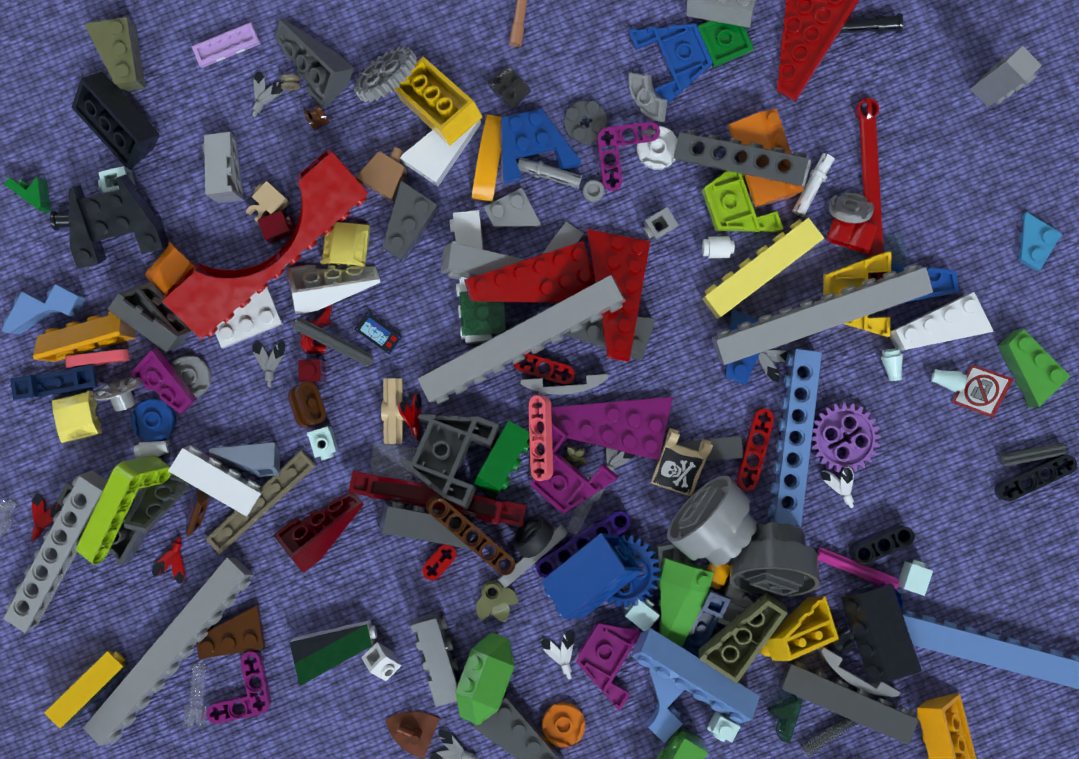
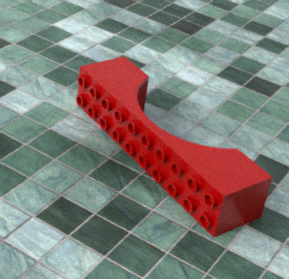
M330 148L297 175L301 192V210L298 223L290 239L276 254L264 262L242 269H217L197 263L165 291L162 302L201 340L206 335L211 337L218 330L217 326L222 321L228 322L235 315L233 312L239 306L244 308L251 301L250 297L255 292L260 294L268 286L266 283L271 278L277 279L284 272L283 268L287 264L293 265L297 262L303 250L313 248L317 244L316 239L319 236L329 234L334 229L333 224L338 220L343 221L350 215L351 212L349 210L355 205L359 207L367 200L366 195L369 193Z

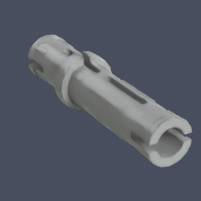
M524 157L519 159L518 167L520 171L533 174L536 178L542 177L576 189L579 188L582 175L546 165L543 161L537 162Z

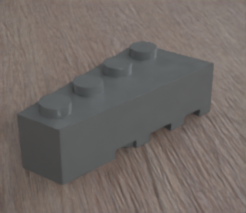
M397 501L383 502L378 524L382 533L469 549L467 545L430 515L426 507L417 505L410 507L406 506L405 503ZM462 514L465 518L469 520L468 515ZM452 517L449 525L451 527L458 525L459 517ZM473 530L466 534L467 541L471 540Z

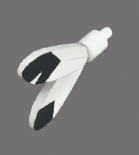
M846 467L842 472L841 480L831 472L823 470L821 472L823 480L837 493L843 495L842 497L846 505L853 508L854 500L851 495L854 481L853 470L850 467Z
M569 630L563 635L561 651L554 643L547 639H542L541 645L543 650L561 665L563 673L566 674L567 678L571 679L570 673L572 670L569 662L572 655L574 638Z

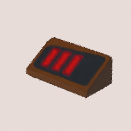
M196 488L186 518L187 536L192 535L201 526L211 498L210 495Z

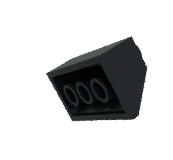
M103 72L81 78L71 108L126 168L132 169L154 149L160 134Z
M892 584L855 589L841 597L870 683L892 681L922 671Z

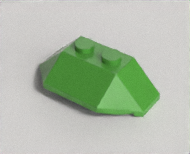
M491 632L471 649L455 691L461 718L480 725L499 710L515 667L513 652L510 646L511 639Z

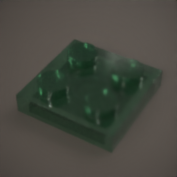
M468 291L459 292L462 336L493 335L506 332L504 302L470 301Z

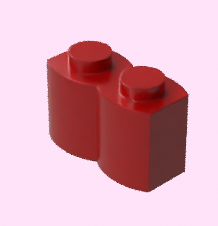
M834 217L827 235V241L869 255L879 226L875 225L876 223L870 219L862 223H848Z

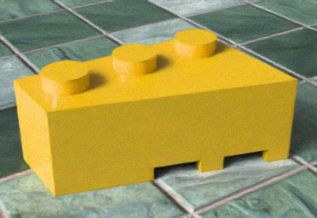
M826 596L808 597L777 627L767 641L772 661H791L839 639Z

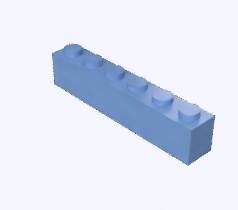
M650 628L640 633L631 655L638 660L640 665L653 669L658 676L671 680L675 683L676 687L692 693L695 699L705 701L711 705L713 710L726 714L735 723L741 724L753 719L759 695L740 683L736 684L698 657Z

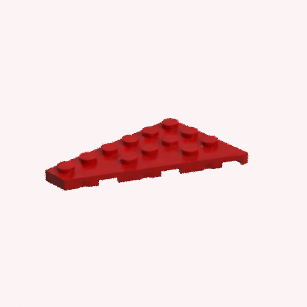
M786 0L777 93L794 102L797 101L860 0Z

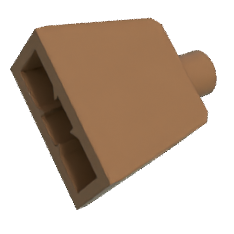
M394 147L389 156L380 151L377 152L358 173L356 178L363 185L394 203L400 182L404 181L407 174L406 168L400 164V157L404 152L397 147Z

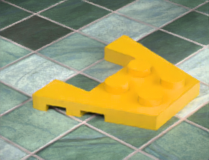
M883 252L824 274L823 295L841 293V289L854 285L855 288L861 286L863 281L868 280V273L891 272V252ZM867 315L844 323L848 326L890 337V317L888 316L868 317Z

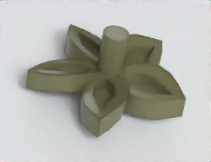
M568 446V454L564 457L565 460L572 462L576 469L580 463L583 465L588 464V461L582 457L585 453L584 449L577 450L573 446Z

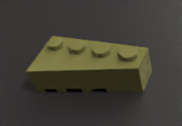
M766 592L699 648V659L737 684L787 615L786 605Z

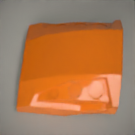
M172 242L168 243L169 246L145 273V276L163 294L195 266L183 253L178 251V248Z

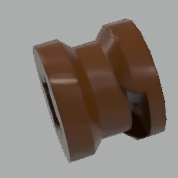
M320 104L315 105V108L311 111H304L314 131L318 130L322 124L327 125L330 123Z

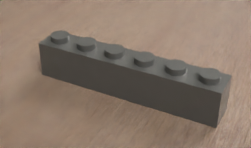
M801 662L787 663L779 684L781 689L907 745L910 744L918 723V719L912 716V711L901 706L897 710L891 707L892 702L881 697L878 698V701L870 698L871 693L859 688L857 691L849 689L850 684L837 679L836 682L828 679V674L816 670L815 673L808 671V666Z

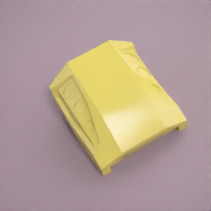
M335 222L333 224L334 229L324 236V248L320 263L365 267L370 226Z
M93 391L52 401L55 424L61 443L102 433L101 421L98 419L95 411L97 402L92 397L94 395Z

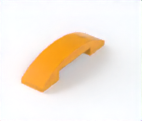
M487 115L477 159L472 199L493 203L501 158L500 121L502 117Z

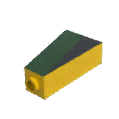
M107 651L44 714L60 729L70 726L127 667L123 663L125 658L117 651L114 653Z

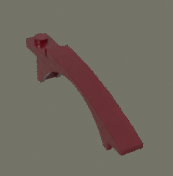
M354 470L348 491L374 499L400 501L426 506L428 499L433 496H439L425 483ZM474 493L468 511L450 504L464 515L492 524L506 523L523 527L527 508L526 504ZM436 502L433 507L442 509L443 504L442 502Z

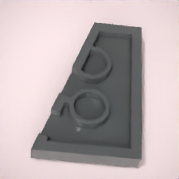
M171 474L170 478L162 484L141 488L126 517L124 527L147 533L192 485Z

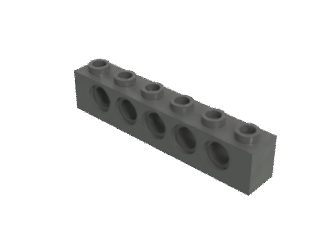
M687 130L686 133L679 132L673 157L678 161L805 187L811 165V160L806 158L807 154L794 151L793 155L785 154V150L772 147L771 151L765 150L763 145L757 143H750L749 146L741 145L742 141L729 138L728 142L721 141L720 136L708 134L706 138L699 136V132ZM704 143V151L701 154H696V146ZM724 147L726 154L723 158L718 159L716 152L719 148ZM741 152H746V161L743 163H738V154ZM763 156H768V165L762 168L759 167V159ZM786 160L790 161V169L787 172H781L780 164Z

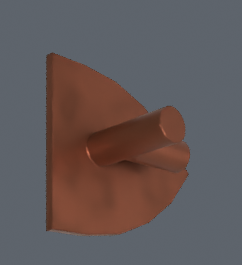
M406 711L385 719L388 730L395 742L410 754L424 759L440 718L421 711Z

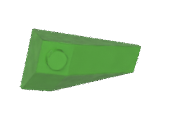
M664 558L661 567L662 571L659 574L661 580L658 581L661 591V599H659V607H661L659 633L682 647L709 593L714 572L701 565Z

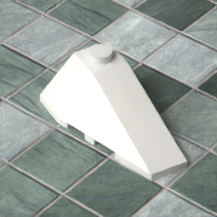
M304 265L286 268L295 314L318 311L380 283L376 267L349 266L347 269H336V266L328 265V269H316V265Z

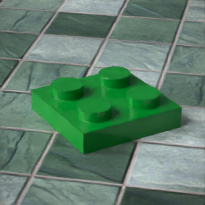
M709 21L697 26L712 59L713 68L754 50L743 26Z

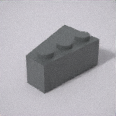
M401 181L383 248L404 263L440 210L438 205Z

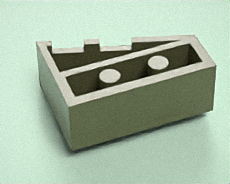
M127 17L85 23L84 25L114 84L124 92L145 89L136 25Z

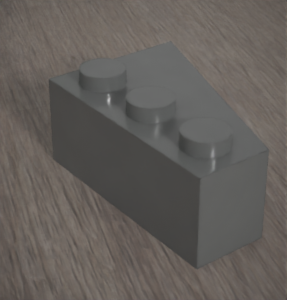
M151 281L118 293L108 308L110 312L165 352L181 346L192 332L162 302L164 296Z

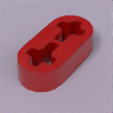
M443 544L429 558L422 569L426 579L432 581L438 579L451 565L457 556L455 546ZM451 549L452 558L446 557L442 562L440 558L443 555V551L441 550ZM438 562L440 564L436 569L438 574H428L429 568L427 566L430 565L432 567Z

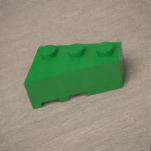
M508 421L473 486L493 498L497 497L501 488L506 490L511 481V478L508 477L510 471L517 470L522 461L518 458L522 451L526 453L530 446V440H528L530 437L529 432Z

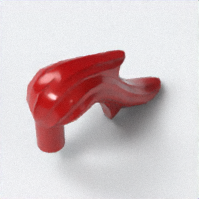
M332 304L325 308L318 319L310 322L306 318V321L321 329L332 325L329 322ZM301 334L300 345L303 352L307 354L326 353V345L314 344V339Z

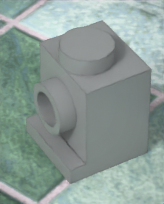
M668 207L644 221L645 227L643 231L648 239L653 238L656 241L674 231L679 225ZM657 223L661 224L662 229L656 230L654 225Z

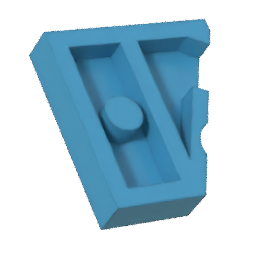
M1026 212L1021 216L1023 231L1020 233L1019 242L1021 247L1018 253V260L1033 270L1039 271L1062 233Z

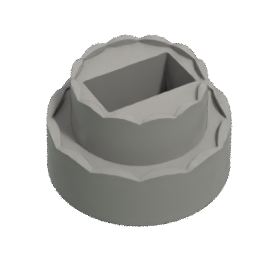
M729 476L717 477L696 491L680 508L668 528L667 539L691 560L706 558L714 566L726 564L731 558L739 555L742 548L750 543L751 536L756 532L757 521L748 513L750 498Z

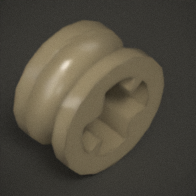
M286 74L280 77L283 82L281 89L295 91L301 88V85L298 83L300 76Z

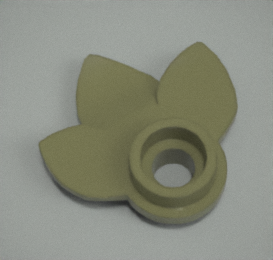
M491 580L483 585L481 590L482 596L476 603V610L480 620L492 614L498 620L506 622L510 612L509 605L518 603V597L512 589L504 588L499 582ZM489 588H495L496 594H489Z

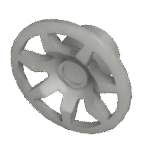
M126 377L113 381L100 388L94 394V399L98 401L110 399L115 411L126 410L136 404L132 390L141 384V378Z

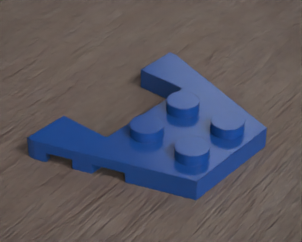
M696 24L668 26V28L649 27L642 30H637L636 28L628 31L635 50L655 42L657 43L673 81L655 88L654 91L661 98L667 99V104L713 64Z
M542 109L501 118L502 185L521 180L522 176L516 162L518 158L554 150L562 170L578 167L581 164L578 156Z

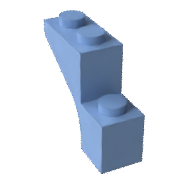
M56 284L49 290L46 301L33 294L21 292L14 300V307L11 313L4 319V326L1 331L20 335L49 315L57 312L78 317L87 298Z
M648 667L657 695V706L652 716L646 722L648 728L665 743L683 724L680 719L681 713L671 703L684 690L676 687L675 683L671 680L658 676L656 671Z

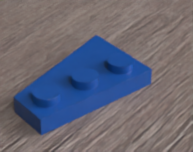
M891 262V272H902L904 267L910 264ZM932 267L927 268L933 293L910 301L960 292L956 271Z
M731 309L729 329L730 331L738 329V325L744 322H751L752 324L759 321ZM760 353L726 364L725 377L745 386Z

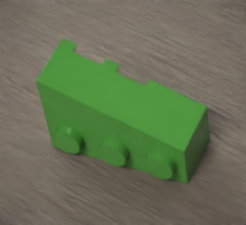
M1025 329L1012 331L998 345L1009 370H1012L1018 389H1021L1026 399L1027 407H1040L1071 377Z

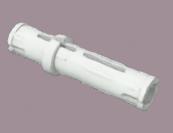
M822 153L815 169L811 170L810 178L804 191H802L796 205L792 209L794 214L805 217L820 185L826 181V174L835 160L831 155L827 154L826 156V153Z

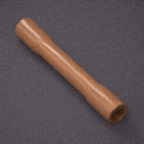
M517 0L514 22L509 45L513 47L522 46L527 0Z

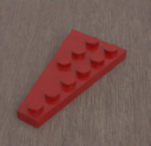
M587 229L586 234L593 266L594 283L612 275L626 300L622 303L623 307L617 311L610 312L609 310L602 314L603 318L601 320L607 358L629 362L651 241Z

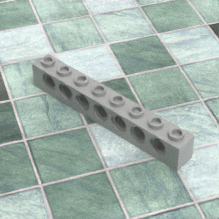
M93 471L83 475L80 474L74 479L72 491L64 498L62 502L64 506L55 515L52 528L44 535L43 539L45 541L34 554L35 560L33 564L25 571L26 577L24 581L18 585L15 590L16 596L6 607L8 611L3 619L24 633L37 626L77 554V545L108 482Z

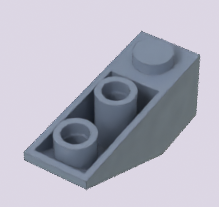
M263 441L260 444L253 445L242 443L233 447L221 445L217 448L209 449L210 454L218 461L254 476L280 475V450L275 442Z

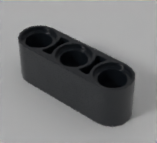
M898 524L893 525L852 544L849 554L853 560L861 564H870L911 545L915 539V534L909 527ZM904 530L905 537L899 540L898 533ZM881 539L885 540L883 549L878 548V542ZM861 548H865L866 551L863 558L858 557V551Z

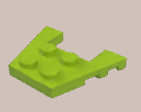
M726 171L702 189L715 231L780 232L783 230L777 211L756 217L742 177L744 174Z

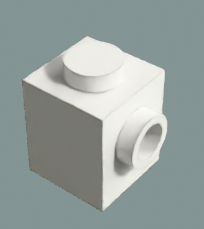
M378 642L361 657L369 672L384 681H387L401 667L393 651Z

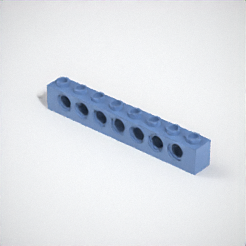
M794 349L791 350V353H788L786 358V366H789L788 375H785L783 384L784 388H786V395L781 400V409H784L783 418H780L778 429L781 431L780 440L778 439L776 443L778 461H775L773 466V473L776 474L775 483L771 485L773 503L768 508V517L771 518V522L800 527L802 524L822 352ZM800 366L806 371L804 378H800L797 374ZM797 388L803 391V397L800 400L794 394ZM796 409L801 414L797 422L792 418V413ZM792 431L798 434V440L795 443H792L789 439ZM790 453H794L796 460L790 465L787 462V456ZM790 474L793 477V483L790 486H786L784 478ZM785 496H788L791 502L788 507L784 508L781 502Z

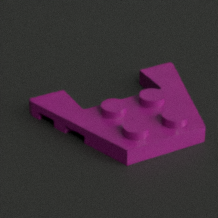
M553 422V475L549 480L536 481L533 478L530 486L564 514L616 481L619 476L603 464L591 480L586 478L557 453V450L569 434ZM543 445V447H542V448H543L542 455H543L544 452H545V447H544V445ZM540 468V473L544 474V469Z
M596 621L574 659L601 689L604 695L621 711L630 693L612 681L633 645L637 643L640 633L644 631Z

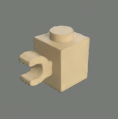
M266 181L264 184L261 183L254 190L255 194L252 196L259 205L249 206L246 213L251 215L254 211H258V216L254 219L257 221L263 218L267 212L273 214L281 210L283 211L290 202Z

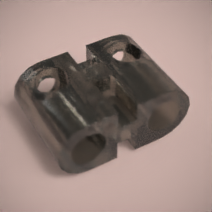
M507 65L487 83L490 89L499 98L501 97L503 102L511 109H514L531 93L529 86L520 77L518 78L516 73Z

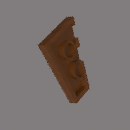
M259 604L207 631V636L202 641L196 642L199 659L264 649L265 640Z

